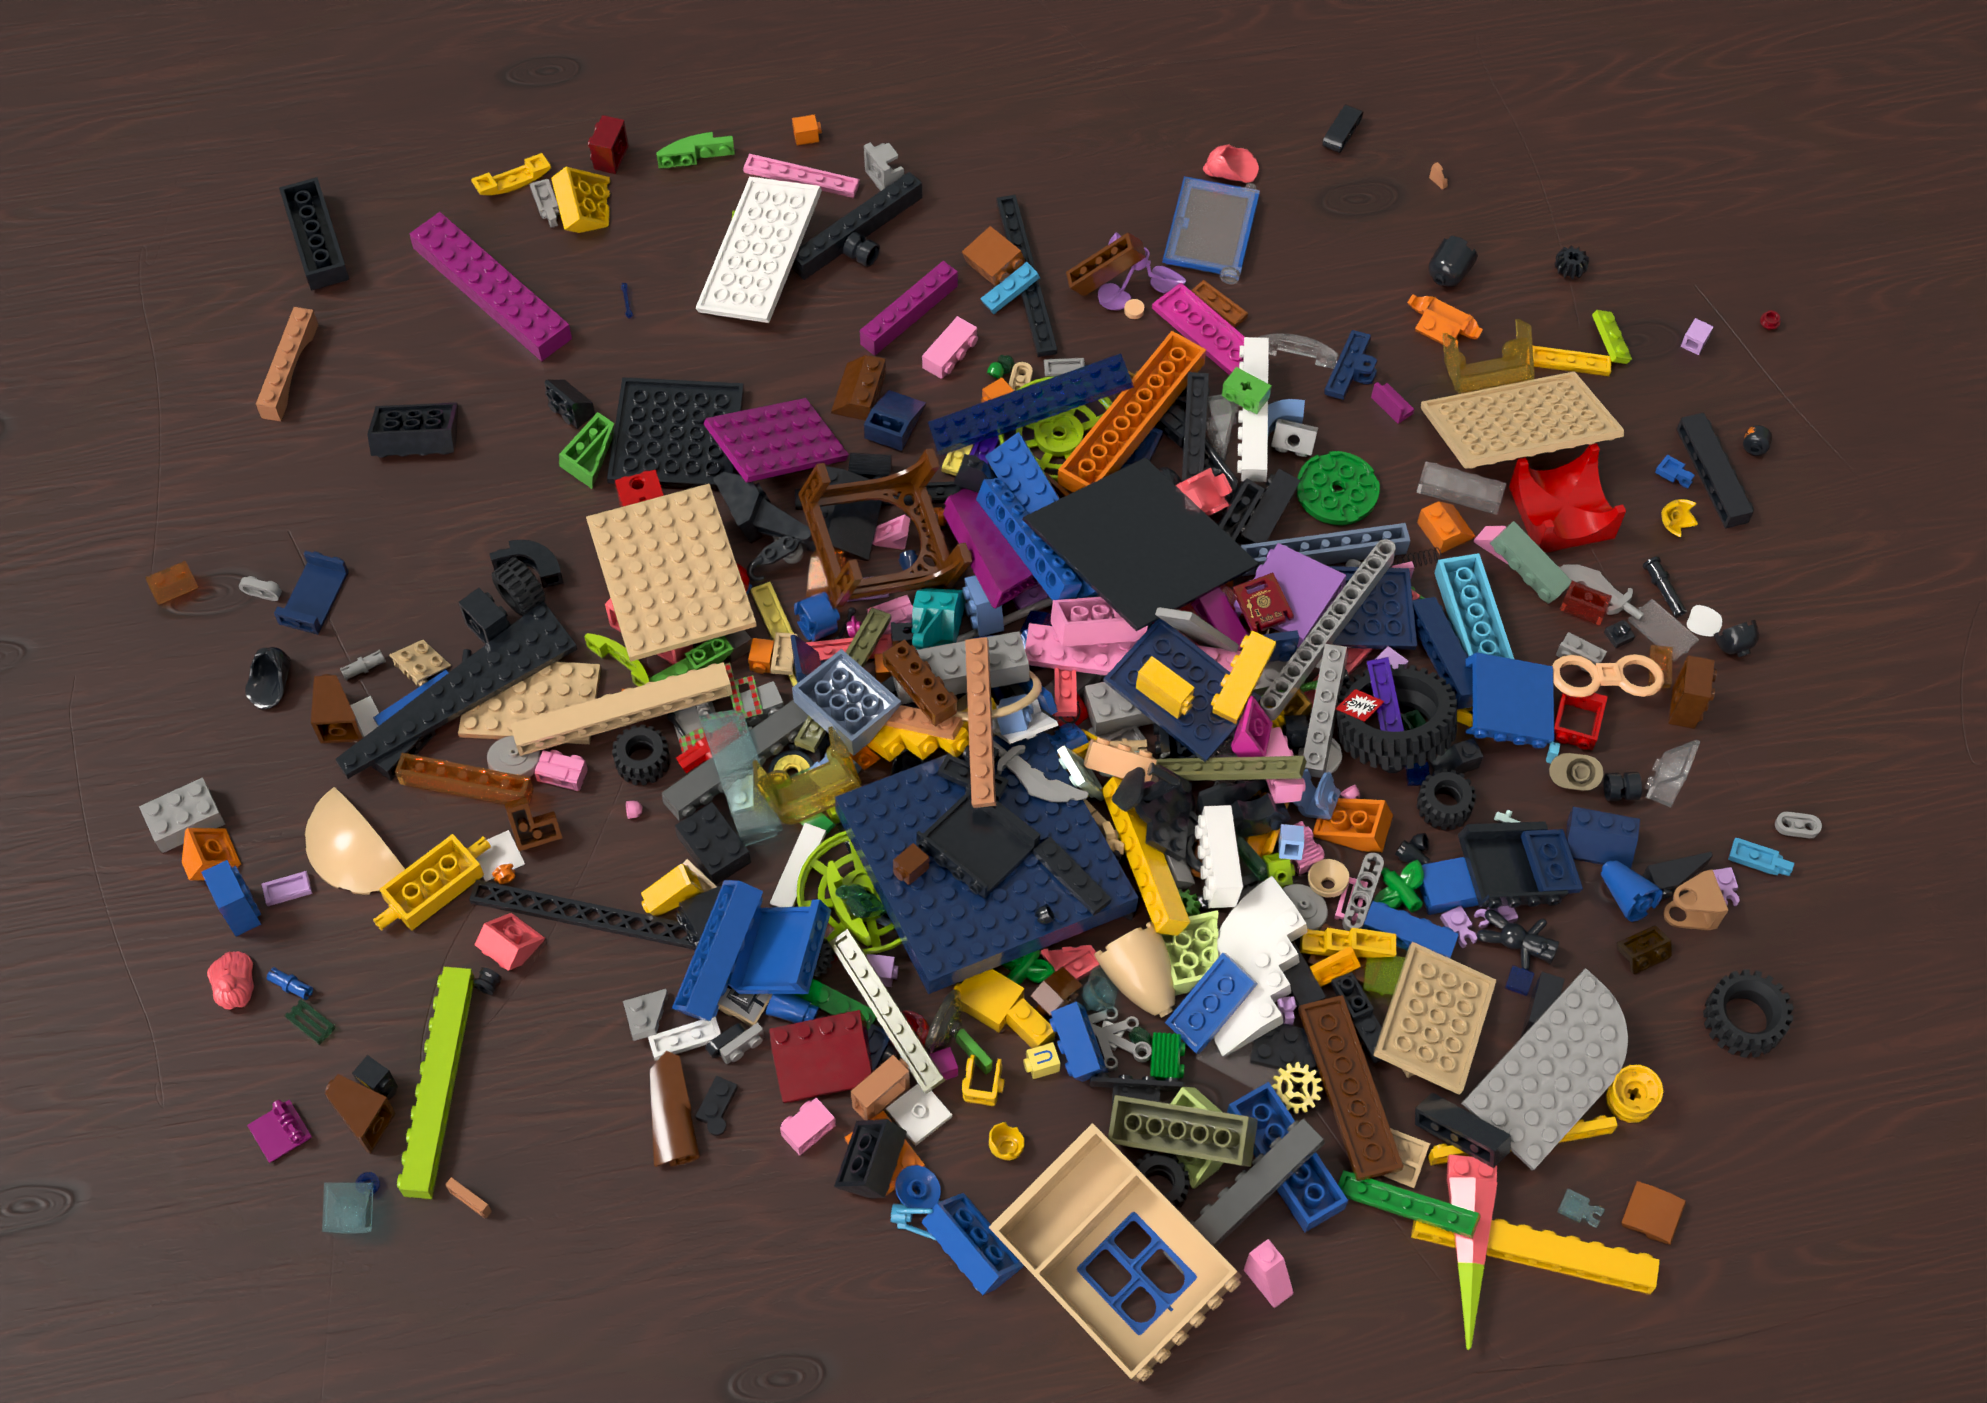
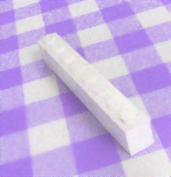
M1244 337V346H1240L1239 358H1243V362H1239V369L1268 383L1269 338ZM1268 401L1258 414L1247 411L1244 408L1239 410L1238 423H1242V427H1238V439H1242V444H1238V456H1242V460H1238L1237 473H1241V481L1248 478L1253 482H1266Z

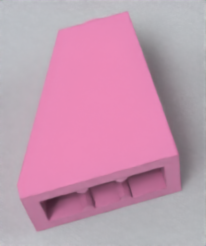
M1267 1239L1249 1253L1244 1271L1273 1308H1276L1293 1295V1289L1284 1258L1270 1240Z

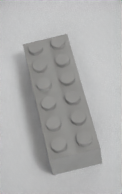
M1020 632L987 637L989 640L991 688L1029 681V662ZM965 641L917 650L922 661L925 660L929 663L932 673L943 680L948 692H953L954 695L967 693ZM893 677L898 699L901 703L914 702Z

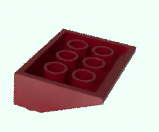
M860 1010L769 1029L772 1054L783 1103L852 1090L873 1072L867 1023Z

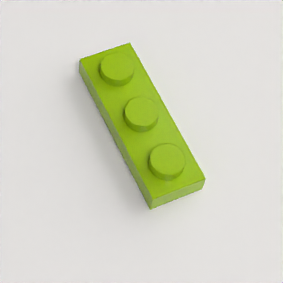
M1596 310L1592 316L1611 361L1628 364L1632 358L1612 312Z

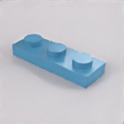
M1026 262L980 299L995 314L1037 281L1040 276Z

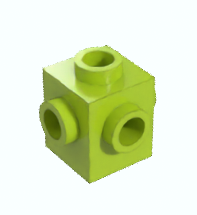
M1279 853L1262 856L1264 868H1261V876L1263 881L1273 876L1281 888L1293 884L1292 876H1295V869L1293 863H1290V859L1279 858Z

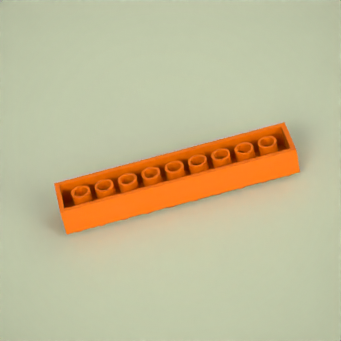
M1171 331L1058 469V484L1071 492H1075L1119 471L1186 388L1188 372L1198 373L1205 363L1206 349Z

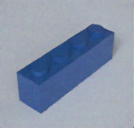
M1372 901L1362 927L1365 930L1396 934V947L1408 951L1409 946L1414 942L1447 958L1451 957L1459 933L1454 932L1449 927H1440L1428 919H1419L1411 916L1407 911H1398L1390 908L1383 902L1377 903Z

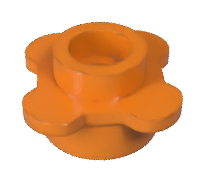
M513 864L498 866L492 873L495 876L494 881L501 885L511 882L515 878V870L512 869L514 867Z

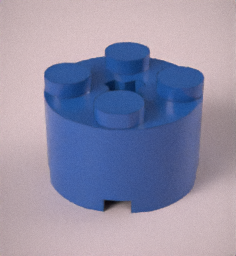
M826 592L815 594L795 603L794 613L795 615L799 614L801 620L797 623L807 640L814 642L838 631L837 621L840 620V615L836 608H832Z

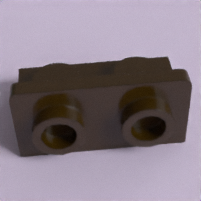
M1656 925L1617 942V950L1630 962V971L1633 974L1646 970L1672 956L1671 940Z

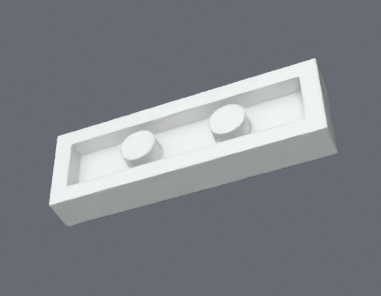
M714 1017L711 1021L699 1020L649 1036L648 1039L656 1061L665 1051L678 1054L704 1046L721 1033L716 1017Z

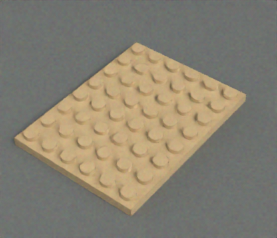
M1575 371L1421 402L1422 411L1465 469L1624 437V429Z
M710 484L586 517L630 662L756 627V621Z

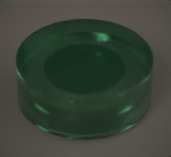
M1134 1027L1129 1033V1039L1134 1044L1146 1042L1150 1045L1152 1043L1151 1035L1141 1027Z

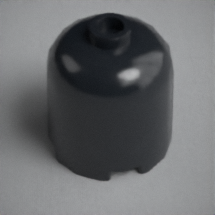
M1456 236L1443 239L1428 266L1429 273L1435 283L1447 287L1456 286L1475 264L1478 258L1475 249L1471 250L1466 246L1468 243L1466 240Z

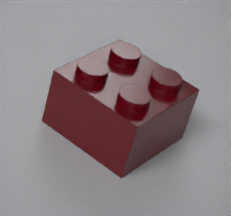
M602 115L600 121L595 125L593 136H590L588 140V148H590L591 152L590 160L593 162L595 170L616 174L629 146L625 121Z

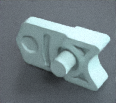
M1507 810L1506 814L1497 812L1494 818L1495 821L1501 823L1520 822L1511 818L1513 812Z

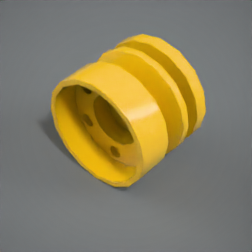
M1629 1065L1621 1069L1615 1076L1613 1083L1608 1087L1606 1093L1607 1105L1612 1114L1618 1119L1628 1123L1641 1122L1647 1119L1661 1102L1663 1095L1662 1082L1658 1075L1650 1068L1642 1065ZM1631 1093L1635 1095L1634 1100L1630 1099Z

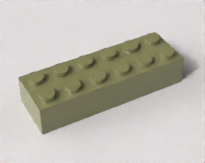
M1115 1095L1108 1139L1113 1144L1251 1167L1258 1118Z

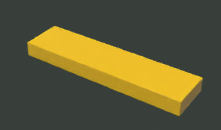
M1531 345L1529 366L1610 376L1611 358L1606 355Z

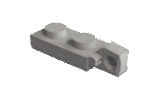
M549 179L530 183L540 216L543 219H548L550 227L558 226L556 215H560L559 207Z

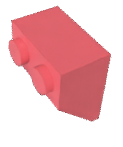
M509 913L484 923L475 946L484 955L495 960L500 967L509 971L523 965L544 942L545 937L514 914Z

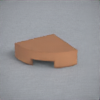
M1436 162L1432 165L1429 178L1443 190L1447 187L1448 181L1447 178H1444L1442 166Z

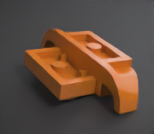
M1412 294L1407 302L1412 309L1423 315L1415 331L1450 349L1459 333L1471 339H1478L1483 330L1470 314H1466L1438 300L1436 297H1416Z

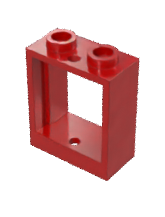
M1562 692L1554 719V740L1563 744L1575 745L1580 749L1593 750L1598 739L1608 696L1593 693L1586 697H1573ZM1565 704L1596 712L1591 735L1560 727Z

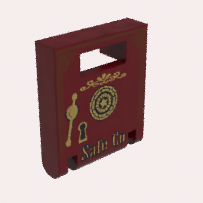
M1273 572L1233 587V594L1251 631L1258 632L1255 623H1258L1261 631L1286 623L1284 613L1289 621L1294 619L1292 610ZM1264 584V589L1248 594L1247 590Z

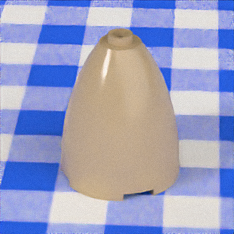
M1151 921L1146 924V929L1143 930L1140 927L1130 931L1105 947L1106 952L1103 953L1099 950L1094 956L1112 983L1129 1000L1144 1011L1154 1016L1159 1014L1162 1018L1173 1012L1171 1007L1175 1005V989L1173 988L1171 963L1166 945L1161 934L1156 933L1154 924Z

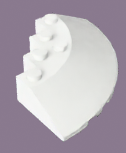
M1273 876L1257 885L1244 896L1232 909L1218 931V958L1223 952L1227 953L1258 983L1213 1037L1223 1058L1283 1024L1282 1014L1275 1005V1002L1291 993L1290 983L1283 972L1299 963L1298 953L1291 942L1307 933V925L1293 902Z

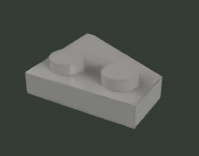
M666 989L623 1001L633 1041L657 1034L658 1022L664 1012L663 1005L665 1000H668Z

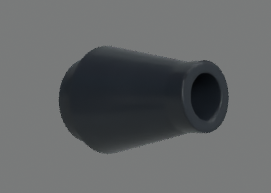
M1403 840L1395 853L1399 857L1398 860L1408 864L1418 860L1421 865H1424L1430 860L1411 841Z

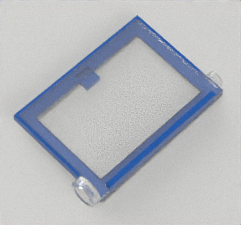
M1184 176L1162 263L1218 273L1222 282L1236 284L1240 278L1260 191L1256 190V185L1248 183L1243 188Z

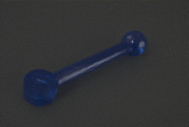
M622 283L621 290L624 294L626 306L625 316L631 318L633 313L629 306L627 283Z

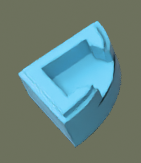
M1550 743L1546 757L1547 763H1551L1558 756L1560 743Z

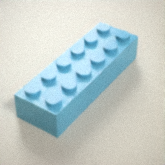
M1480 554L1438 560L1434 574L1455 635L1458 636L1464 652L1467 653L1468 657L1478 652L1514 659Z

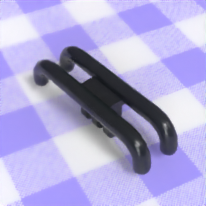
M1205 438L1203 471L1211 468L1215 477L1222 473L1225 474L1232 489L1231 493L1225 495L1227 497L1226 501L1229 504L1239 487V482Z

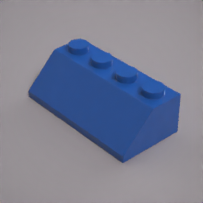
M964 1193L936 1203L932 1208L933 1213L927 1214L922 1220V1224L927 1228L928 1233L938 1241L944 1252L953 1259L959 1270L969 1278L974 1288L982 1295L996 1290L1024 1266L989 1228L991 1224Z

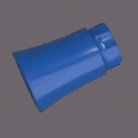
M773 994L767 1006L766 1015L778 1017L792 1023H799L816 1019L819 1007L811 1005V1002L794 994Z

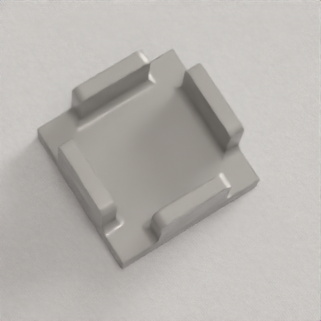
M871 142L864 145L865 172L880 191L904 175L902 166L893 170L887 164L898 159V154L890 143H882L876 147Z

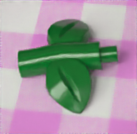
M1418 860L1410 862L1403 869L1401 876L1395 871H1390L1387 867L1383 868L1381 875L1384 877L1383 882L1388 887L1378 892L1373 901L1377 903L1383 902L1395 910L1404 903L1411 913L1418 911L1423 902L1414 890L1420 887L1424 880V871L1421 863Z
M1040 950L1002 964L1004 968L1011 971L1006 977L1018 985H1021L1027 977L1035 983H1041L1052 975L1055 969L1050 962L1038 959L1041 954Z

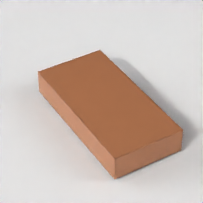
M452 1177L446 1183V1187L452 1195L484 1218L490 1215L492 1211L489 1205Z

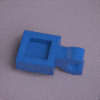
M1669 455L1663 459L1655 473L1671 482L1677 479L1685 488L1690 487L1693 482L1691 480L1695 476L1693 473L1684 470V463Z

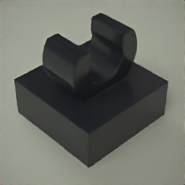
M1624 620L1606 627L1604 631L1615 649L1633 641L1635 638L1630 625Z

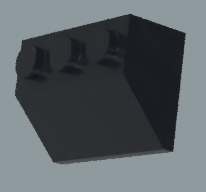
M888 1119L856 1121L834 1187L867 1198H885L904 1145L907 1131Z

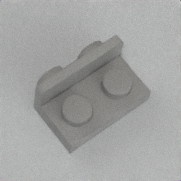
M1568 632L1563 642H1561L1556 656H1582L1596 665V663L1603 661L1607 651Z

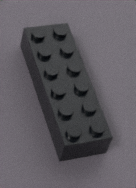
M318 178L279 187L311 291L350 280Z

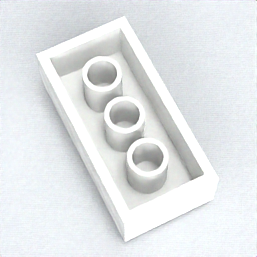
M1231 805L1204 806L1202 815L1198 817V825L1195 826V837L1200 841L1198 858L1202 859L1203 863L1200 870L1201 879H1205L1206 884L1203 888L1204 900H1208L1209 908L1235 907L1243 884Z

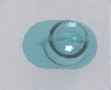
M1100 965L1093 967L1088 981L1081 989V996L1084 1000L1086 1011L1092 1009L1098 1012L1104 1009L1110 1010L1114 1007L1117 987L1105 974Z

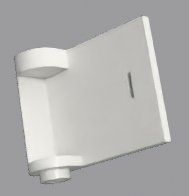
M1037 699L1032 702L1034 714H1031L1032 721L1029 722L1028 729L1025 731L1001 735L997 718L992 719L993 733L1009 744L1024 738L1036 737L1037 733L1056 727L1058 723L1041 712Z

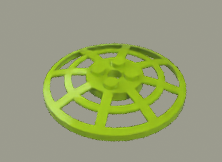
M1062 376L1034 380L1017 389L1002 406L997 428L1000 445L1005 442L1004 423L1006 417H1009L1018 422L1016 433L1019 432L1022 435L1023 426L1034 430V439L1027 440L1026 443L1029 448L1038 446L1045 452L1041 460L1036 458L1042 470L1044 471L1045 468L1058 470L1062 464L1049 463L1053 456H1064L1067 459L1083 440V432L1093 428L1103 415L1101 414L1096 417L1088 407L1080 403L1083 392L1097 399L1106 410L1111 406L1112 401L1101 390L1083 380ZM1061 386L1076 390L1072 399H1047L1043 388ZM1035 391L1039 402L1028 407L1022 415L1011 410L1019 399ZM1050 405H1067L1068 408L1066 412H1052ZM1042 408L1044 415L1037 423L1028 419L1032 413ZM1076 409L1083 412L1090 420L1081 424L1079 419L1074 416ZM1056 431H1061L1064 433V435L1055 436L1053 433ZM1049 475L1058 482V475Z
M846 831L826 839L813 850L801 868L796 889L798 907H810L812 900L804 901V890L808 874L812 868L823 875L818 888V900L820 899L828 908L833 907L831 898L825 899V891L828 884V867L818 861V859L831 848L849 841L851 854L838 859L834 864L838 870L843 865L854 862L855 870L844 878L841 877L844 888L839 890L838 893L851 919L854 920L861 917L862 921L867 922L872 948L862 949L865 955L876 954L902 944L899 938L890 944L881 946L879 936L892 931L895 927L891 922L884 928L877 929L875 919H878L885 913L887 914ZM865 890L872 893L868 899L860 898L859 894ZM830 915L828 923L834 930L827 938L825 936L824 938L830 942L844 932L846 928L841 922L838 924Z

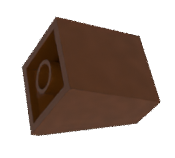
M331 674L314 676L311 725L319 742L360 741L364 738V735L337 676Z
M337 1074L335 1079L328 1083L325 1095L365 1151L371 1154L396 1113L387 1097Z

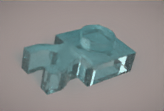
M1567 1189L1557 1212L1579 1223L1584 1218L1590 1225L1597 1227L1600 1221L1593 1218L1592 1214L1596 1213L1602 1216L1605 1209L1599 1206L1588 1205L1589 1198Z

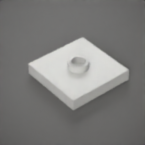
M919 1084L915 1085L886 1108V1112L895 1123L907 1131V1137L915 1146L952 1118V1114L932 1091L927 1094L924 1093Z

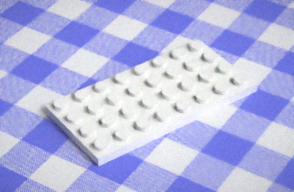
M749 177L697 303L696 309L698 312L765 323L770 322L822 192L820 186Z

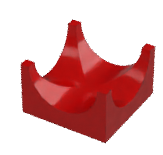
M1597 443L1589 444L1586 451L1574 461L1551 470L1539 471L1529 468L1526 457L1520 458L1517 461L1509 488L1529 537L1544 553L1614 539L1618 533L1626 509L1623 504L1612 508L1604 496L1598 473L1600 449Z

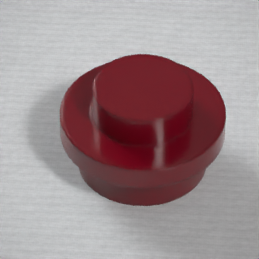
M1767 311L1762 314L1760 323L1764 328L1774 330L1781 323L1780 315L1776 311Z

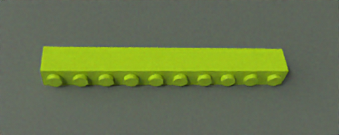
M444 967L442 975L438 977L437 986L439 993L438 996L434 997L433 1001L434 1018L431 1017L429 1021L430 1038L426 1039L424 1046L426 1058L420 1065L421 1083L417 1084L415 1091L417 1103L411 1110L412 1128H408L406 1135L408 1148L402 1155V1165H404L402 1174H399L397 1179V1188H399L404 1197L432 1199L473 991V982L475 980L471 969Z

